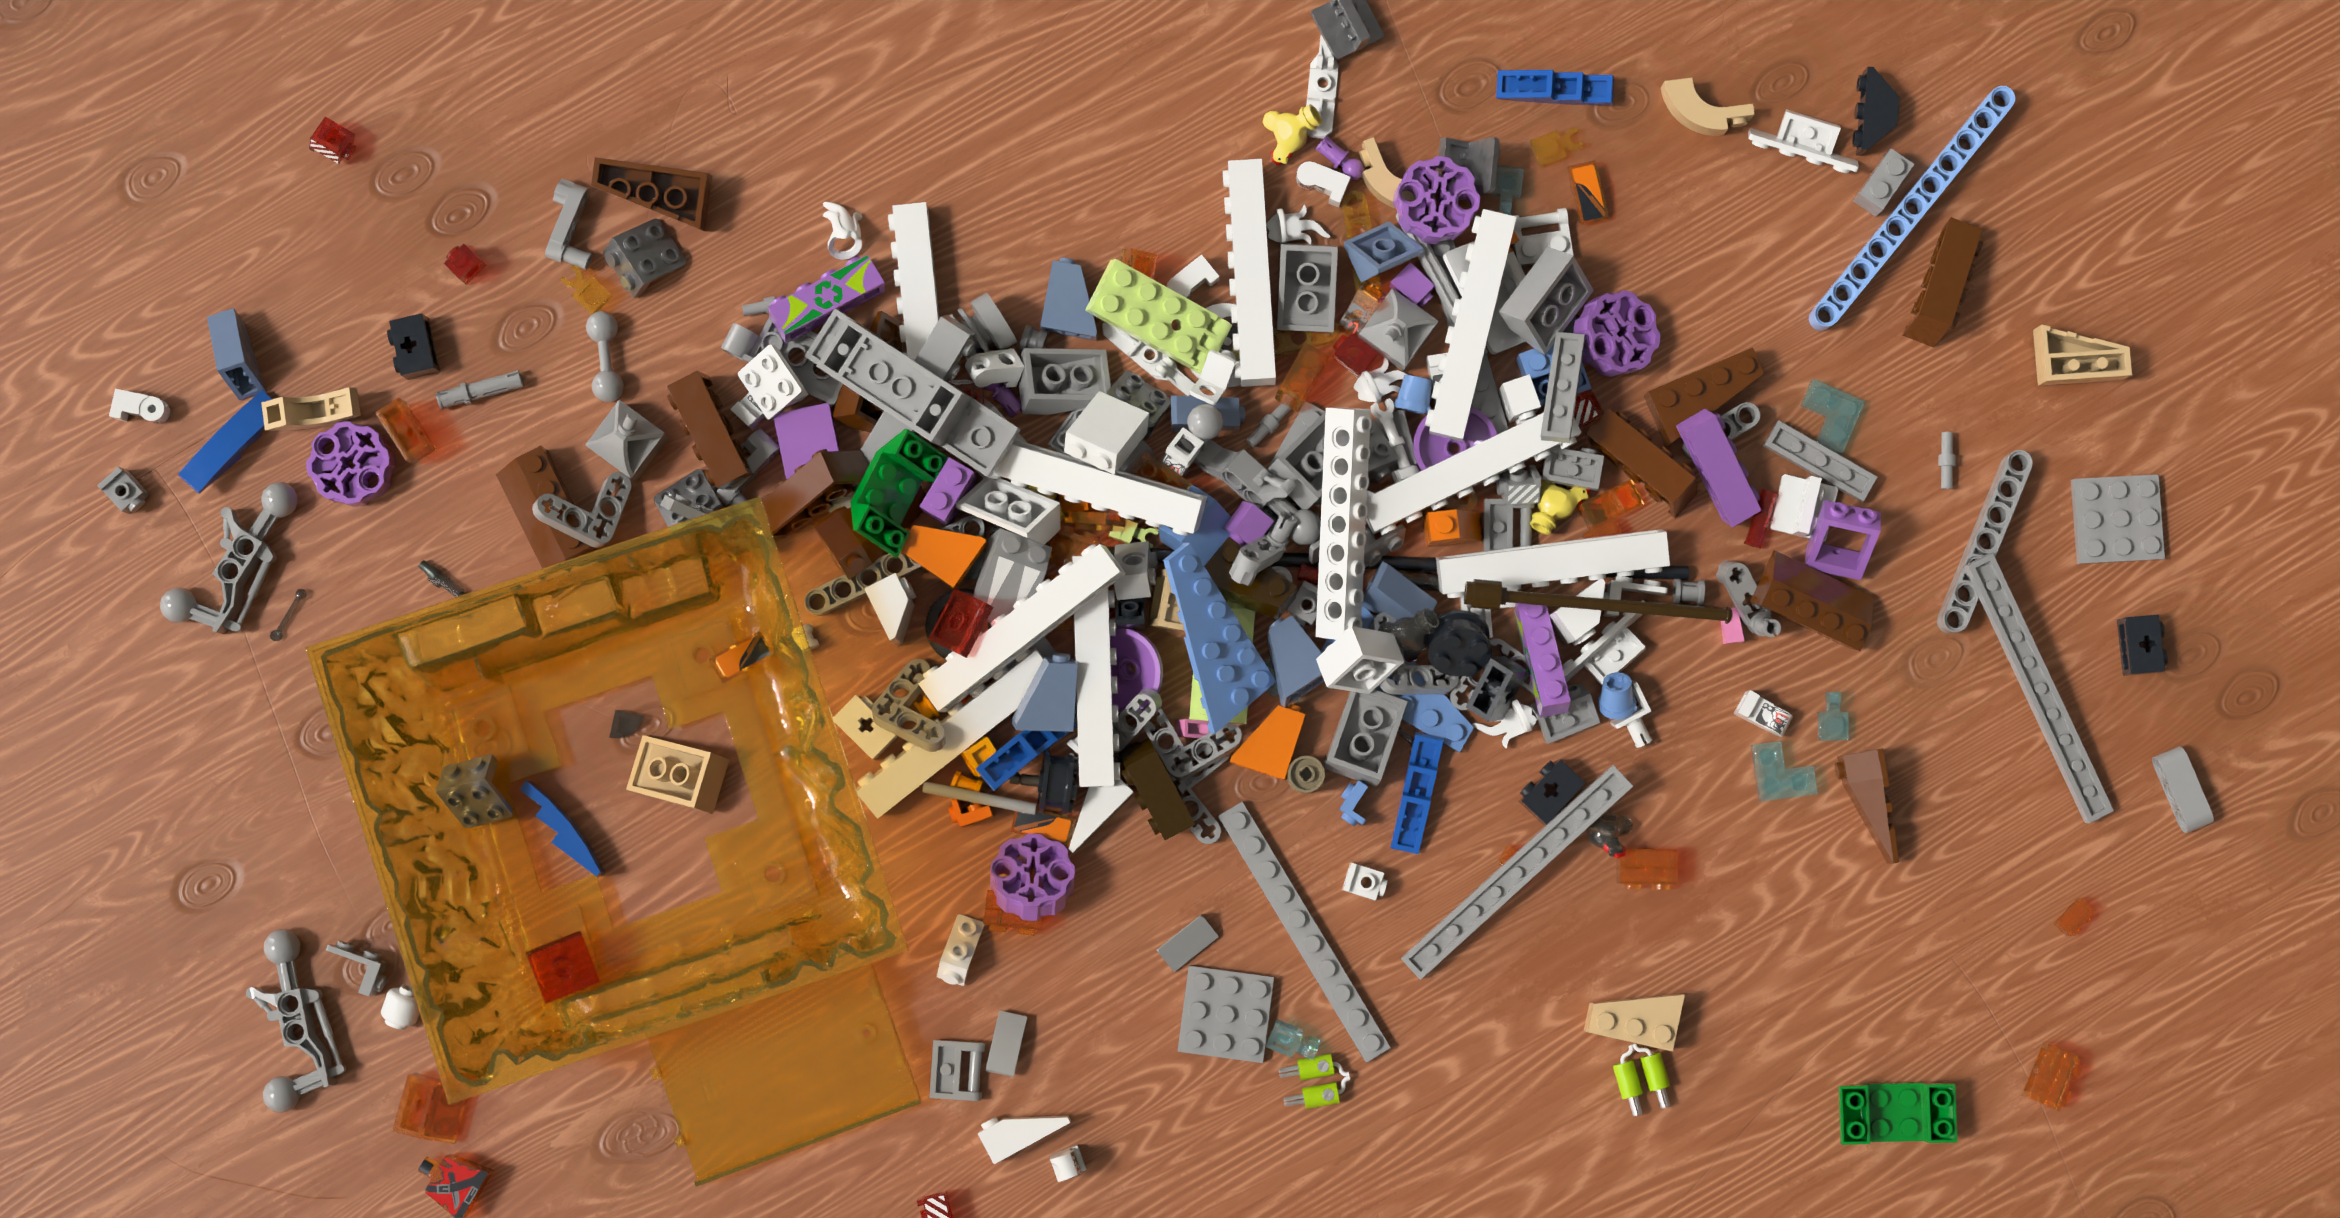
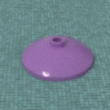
M1474 407L1470 408L1462 442L1429 434L1430 427L1425 426L1426 416L1419 424L1414 436V457L1419 469L1423 471L1456 455L1449 450L1451 444H1457L1460 449L1458 453H1461L1496 436L1497 432L1488 417Z
M1126 628L1116 629V636H1110L1111 648H1116L1117 665H1111V675L1117 676L1118 694H1112V705H1118V713H1121L1134 697L1144 689H1153L1159 693L1163 681V665L1155 645L1141 632ZM1132 664L1135 666V673L1131 670ZM1146 699L1139 709L1146 708L1151 702Z

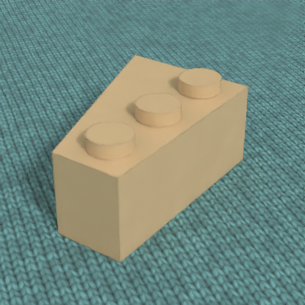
M2040 325L2033 330L2038 386L2119 381L2132 376L2130 347L2097 338L2092 339L2080 336L2070 331H2060L2046 325Z
M1678 993L1590 1002L1584 1031L1673 1051L1685 995Z

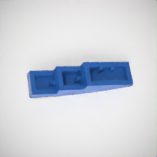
M1498 70L1496 98L1500 100L1549 104L1613 105L1615 77L1613 75H1585L1583 72L1555 73L1554 70Z
M261 390L206 442L178 473V476L198 494L204 491L241 459V453L262 436V430L265 429L261 402L273 399Z
M1024 730L980 764L976 771L991 789L995 791L1069 732Z
M1415 732L1390 846L1392 849L1419 854L1444 741L1442 737Z
M526 780L519 790L542 806L535 816L558 833L551 843L596 877H602L605 871L592 846L575 822L555 800L534 782Z

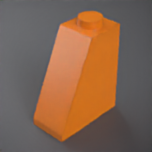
M1458 509L1428 512L1423 519L1426 548L1483 541L1480 513Z
M913 525L910 530L905 528L910 532V535L901 553L956 590L988 542L979 536Z
M1290 704L1284 708L1278 705L1231 756L1229 763L1284 780L1305 714L1300 712L1301 707Z

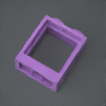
M1824 500L1815 529L1812 531L1806 547L1805 565L1820 572L1861 580L1881 532V512ZM1834 526L1866 533L1867 536L1861 551L1856 552L1822 544L1828 527Z

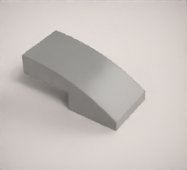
M999 1010L986 1071L1014 1077L1027 1016Z

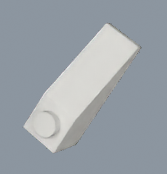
M1121 779L1115 780V786L1089 787L1069 846V850L1072 853L1134 793Z
M1069 1115L1007 1117L998 1121L995 1116L981 1124L983 1130L979 1131L978 1135L992 1162L996 1164L1069 1124L1071 1119Z

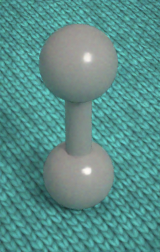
M598 311L593 313L586 322L588 336L595 342H598L601 370L593 378L592 391L599 400L612 402L617 400L624 390L621 376L612 371L609 341L618 332V323L612 314Z

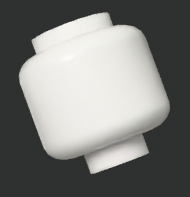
M402 984L400 988H392L388 991L381 1015L386 1019L385 1023L388 1026L405 1030L407 1026L416 1024L423 1005V999L417 994L416 988Z

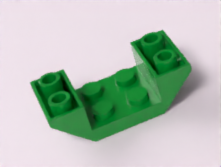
M909 429L901 431L876 451L850 502L853 530L893 557L898 558L910 535V532L900 525L922 481L934 482L948 457Z
M1909 1082L1861 1083L1838 1086L1841 1145L1905 1141L1957 1143L1955 1084Z

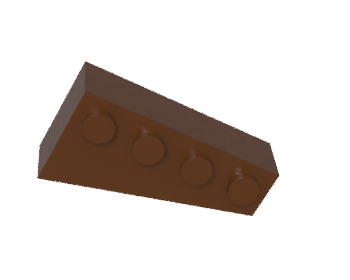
M595 157L591 186L705 231L712 175L704 172Z
M1952 217L1944 225L1930 260L1934 267L1930 266L1921 284V287L1925 288V290L1921 291L1911 311V314L1916 316L1905 327L1902 336L1935 347L1950 328H1955L1960 317V313L1956 312L1958 305H1962L1968 289L1964 288L1966 280L1969 281L1976 267V265L1972 264L1973 258L1978 256L1983 245V241L1979 240L1983 229Z
M1753 347L1650 390L1644 395L1666 448L1681 437L1676 425L1703 409L1713 413L1764 374Z
M695 371L668 385L667 388L670 394L667 395V398L674 410L678 409L683 418L680 420L683 431L687 436L691 434L695 445L692 446L693 451L699 461H704L708 469L705 471V475L711 486L716 485L717 488L724 490L753 475L740 443L737 439L732 440L731 438L734 431L730 421L724 414L719 412V409L723 406L719 396L711 388H708L713 385L710 376Z
M1608 408L1587 431L1588 442L1615 466L1621 463L1624 466L1622 470L1627 477L1634 483L1639 484L1643 482L1649 496L1656 502L1663 500L1670 506L1668 513L1676 518L1697 495L1695 472L1686 464L1682 463L1680 466L1672 459L1674 457L1668 449L1663 446L1658 448L1650 442L1652 438L1640 428L1635 430L1630 426V420L1620 411L1614 413Z
M819 450L812 455V459L809 462L797 467L794 471L795 473L789 479L781 481L777 485V489L763 496L761 502L752 511L764 538H786L812 521L811 515L826 512L832 508L833 504L831 501L842 496L847 498L855 493L854 486L861 482L868 468L862 451Z

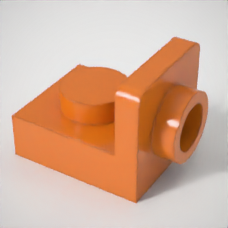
M952 799L953 806L948 807L953 824L958 822L960 827L994 817L991 806L984 807L983 804L977 803L966 807L968 812L964 814L958 799Z

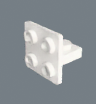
M774 343L768 345L738 372L739 378L767 419L773 418L785 407L802 401L809 395Z
M1786 474L1783 475L1770 529L1810 539L1824 500L1835 502L1838 488L1821 483L1822 478L1814 476L1802 479ZM1828 530L1826 532L1823 542L1827 539Z

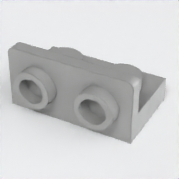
M1560 445L1550 449L1551 455L1544 460L1541 481L1595 491L1599 489L1604 456L1597 455L1598 451L1588 448H1581L1580 451L1569 450L1570 446L1561 449Z
M1583 684L1567 687L1571 700L1567 713L1540 718L1536 702L1531 704L1532 711L1537 717L1547 744L1600 723L1591 694Z

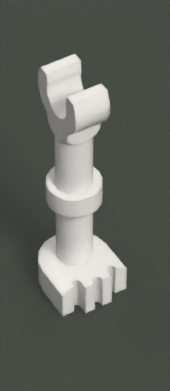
M1389 398L1384 401L1386 411H1381L1378 404L1374 403L1371 406V413L1383 424L1389 439L1388 442L1400 458L1397 462L1400 469L1392 472V477L1396 484L1419 473L1417 466L1410 465L1403 447L1405 441L1402 436H1399L1393 421L1394 403Z

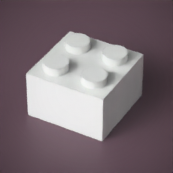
M1356 626L1346 629L1316 659L1328 688L1370 694L1404 663L1393 633Z

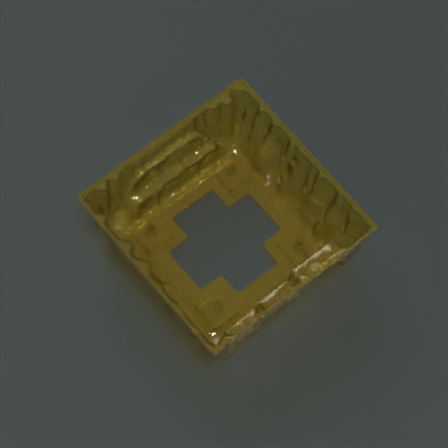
M761 497L305 647L448 1104L909 950ZM761 635L771 654L732 676L726 677L716 658L747 640ZM702 648H707L710 652L709 660L703 664L698 663L696 659L697 652ZM652 676L669 729L724 712L759 820L704 838L722 891L721 893L613 928L598 878L595 875L541 892L507 784L561 766L544 713L545 711ZM483 721H488L491 730L488 735L483 737L480 735L478 728ZM493 754L498 760L492 783L512 807V817L472 828H465L435 792L443 767L471 760L475 757ZM773 865L777 866L781 871V877L777 882L769 881L766 875L768 868ZM552 939L557 940L561 946L560 952L556 956L548 951V944Z

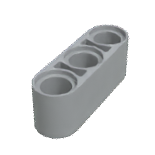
M1745 402L1720 416L1728 432L1726 438L1729 437L1733 440L1758 423L1760 411L1756 405ZM1741 410L1750 413L1752 417L1751 423L1745 424L1739 419V412ZM1683 443L1682 450L1684 455L1688 459L1692 460L1685 444Z
M2178 746L2152 758L2154 769L2181 830L2187 834L2213 823L2212 811L2185 750Z

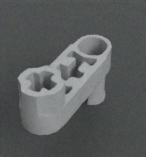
M563 178L557 184L553 202L563 205V208L545 251L546 258L559 263L567 262L583 270L589 268L593 255L570 246V241L587 203L590 192L589 188Z
M761 428L750 435L743 445L752 454L747 461L753 475L724 490L718 489L716 491L718 499L726 507L730 506L746 523H749L755 517L752 511L754 506L742 495V490L780 452V446Z
M1281 512L1273 531L1241 547L1229 571L1234 581L1239 584L1252 585L1258 572L1280 560L1289 543L1288 537L1292 528L1297 522V518L1294 515L1289 520L1291 513Z
M1722 561L1716 573L1717 579L1720 583L1724 584L1743 623L1749 631L1759 636L1775 637L1774 634L1778 635L1781 631V625L1777 620L1772 619L1770 611L1751 603L1753 608H1760V610L1753 612L1749 605L1742 604V601L1745 600L1744 594L1753 595L1757 587L1749 569L1739 562Z

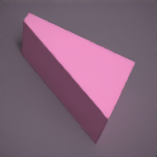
M1731 608L1733 616L1728 624H1725V621H1721L1723 644L1744 642L1740 616L1736 608Z
M1177 719L1175 732L1179 738H1201L1209 733L1207 726L1209 721Z

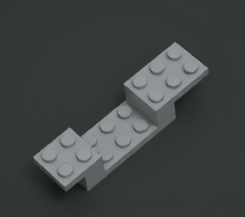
M837 309L833 310L805 355L806 358L817 364L818 368L989 478H991L1021 431L1017 426L954 385L933 374Z

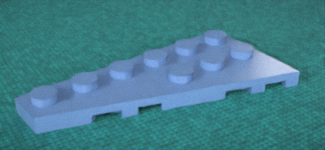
M1183 543L1163 561L1171 591L1175 594L1179 611L1177 613L1179 621L1183 622L1186 634L1184 640L1195 680L1199 682L1202 698H1200L1201 704L1207 712L1209 723H1207L1209 733L1216 734L1270 688L1276 680L1191 544Z
M1362 607V628L1369 629V624L1375 617L1366 608ZM1327 638L1320 652L1323 653L1336 640ZM1403 650L1404 656H1405V657H1410V656ZM1405 661V665H1417L1414 661ZM1413 674L1414 682L1419 686H1424L1425 681L1423 677L1419 674ZM1380 685L1375 688V690L1386 693ZM1389 694L1408 701L1402 721L1425 734L1444 738L1443 744L1457 752L1461 751L1474 727L1444 694Z

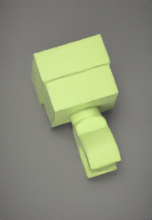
M1117 513L1108 538L1125 544L1130 543L1132 537L1141 542H1146V534L1158 535L1159 532L1154 528L1137 527L1138 523L1123 518Z

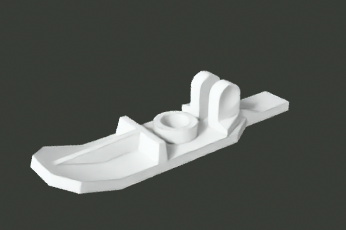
M1322 35L1320 36L1319 53L1310 65L1306 106L1312 104L1322 118V124L1317 126L1316 130L1308 129V135L1313 138L1324 139L1332 133L1339 66ZM1324 79L1328 82V86L1321 88L1317 82Z
M1104 321L1102 324L1103 335L1155 379L1169 381L1186 396H1190V391L1195 384L1178 370L1174 359ZM1146 351H1153L1155 353L1154 359L1147 360L1144 357Z

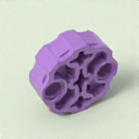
M1436 156L1431 160L1417 161L1407 169L1401 183L1394 192L1393 205L1397 209L1399 216L1398 223L1406 233L1414 234L1424 243L1437 244L1440 241L1456 239L1465 232L1470 225L1471 219L1479 209L1480 195L1477 193L1474 185V176L1466 167L1458 166L1448 157ZM1437 168L1441 169V174H1444L1443 177H1438V172L1435 171ZM1455 179V182L1449 185L1447 192L1446 185ZM1410 191L1413 193L1415 201H1406L1402 196V192ZM1436 191H1437L1438 201L1441 202V203L1439 204V206L1437 207V209H1436L1435 200L1432 199L1433 196H1434V194L1436 193ZM1466 199L1470 203L1471 209H1462L1458 204V200ZM1425 209H1427L1426 216L1422 218L1421 221H1419L1418 218L1420 216H1423L1425 214ZM1446 209V214H1445V217H1444V216H1443V211ZM1430 223L1435 224L1434 227L1438 229L1436 233L1432 232V227L1429 226Z
M1624 290L1612 294L1606 293L1587 302L1583 306L1580 318L1575 320L1573 330L1574 334H1585L1582 361L1593 366L1598 374L1607 377L1629 374L1647 366L1651 362L1652 353L1659 347L1660 332L1656 327V314L1652 307L1640 301L1635 293ZM1635 315H1636L1637 318H1638L1639 324L1637 323V321H1636V319H1635ZM1595 344L1599 349V353L1595 349Z
M350 421L339 422L328 431L320 432L311 443V455L306 461L307 473L317 486V491L328 500L352 507L367 505L369 501L377 496H383L390 488L392 471L396 468L395 454L391 452L387 445L386 438L371 427L354 424ZM362 437L371 438L370 440L375 445V448L368 446ZM328 441H333L335 444L334 450L329 454H325V444ZM352 460L356 465L355 468L351 469L347 462ZM325 471H333L331 474L324 473ZM377 474L379 476V483L376 487L370 488L368 480L372 475ZM327 482H334L340 490V493L332 491V488Z
M1032 833L1026 834L1019 839H1009L999 847L998 855L991 861L990 889L994 891L997 898L996 904L1004 912L1014 913L1020 916L1022 920L1037 921L1046 915H1056L1065 908L1066 900L1073 893L1075 865L1071 863L1068 857L1067 848L1059 841L1046 839L1042 834ZM1032 870H1034V883H1033V884L1030 883V877H1031V871H1032ZM1000 874H1007V875H1009V876H1007V877H1001V876H999V875H1000ZM1057 877H1064V878H1066V879H1065V880H1059V879H1057Z

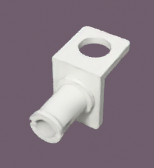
M1210 350L1201 376L1191 389L1190 395L1211 405H1216L1226 391L1236 363L1235 355L1229 350H1223L1220 353ZM1200 389H1208L1212 391L1214 395H1206L1202 393Z
M1631 680L1633 693L1639 707L1631 716L1625 719H1614L1610 723L1616 729L1626 726L1636 748L1644 746L1645 741L1648 744L1653 740L1642 720L1643 715L1651 712V709L1638 683Z

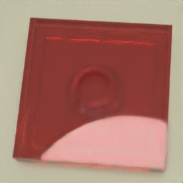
M954 589L928 640L967 658L994 607Z
M581 930L525 952L545 1004L600 982Z

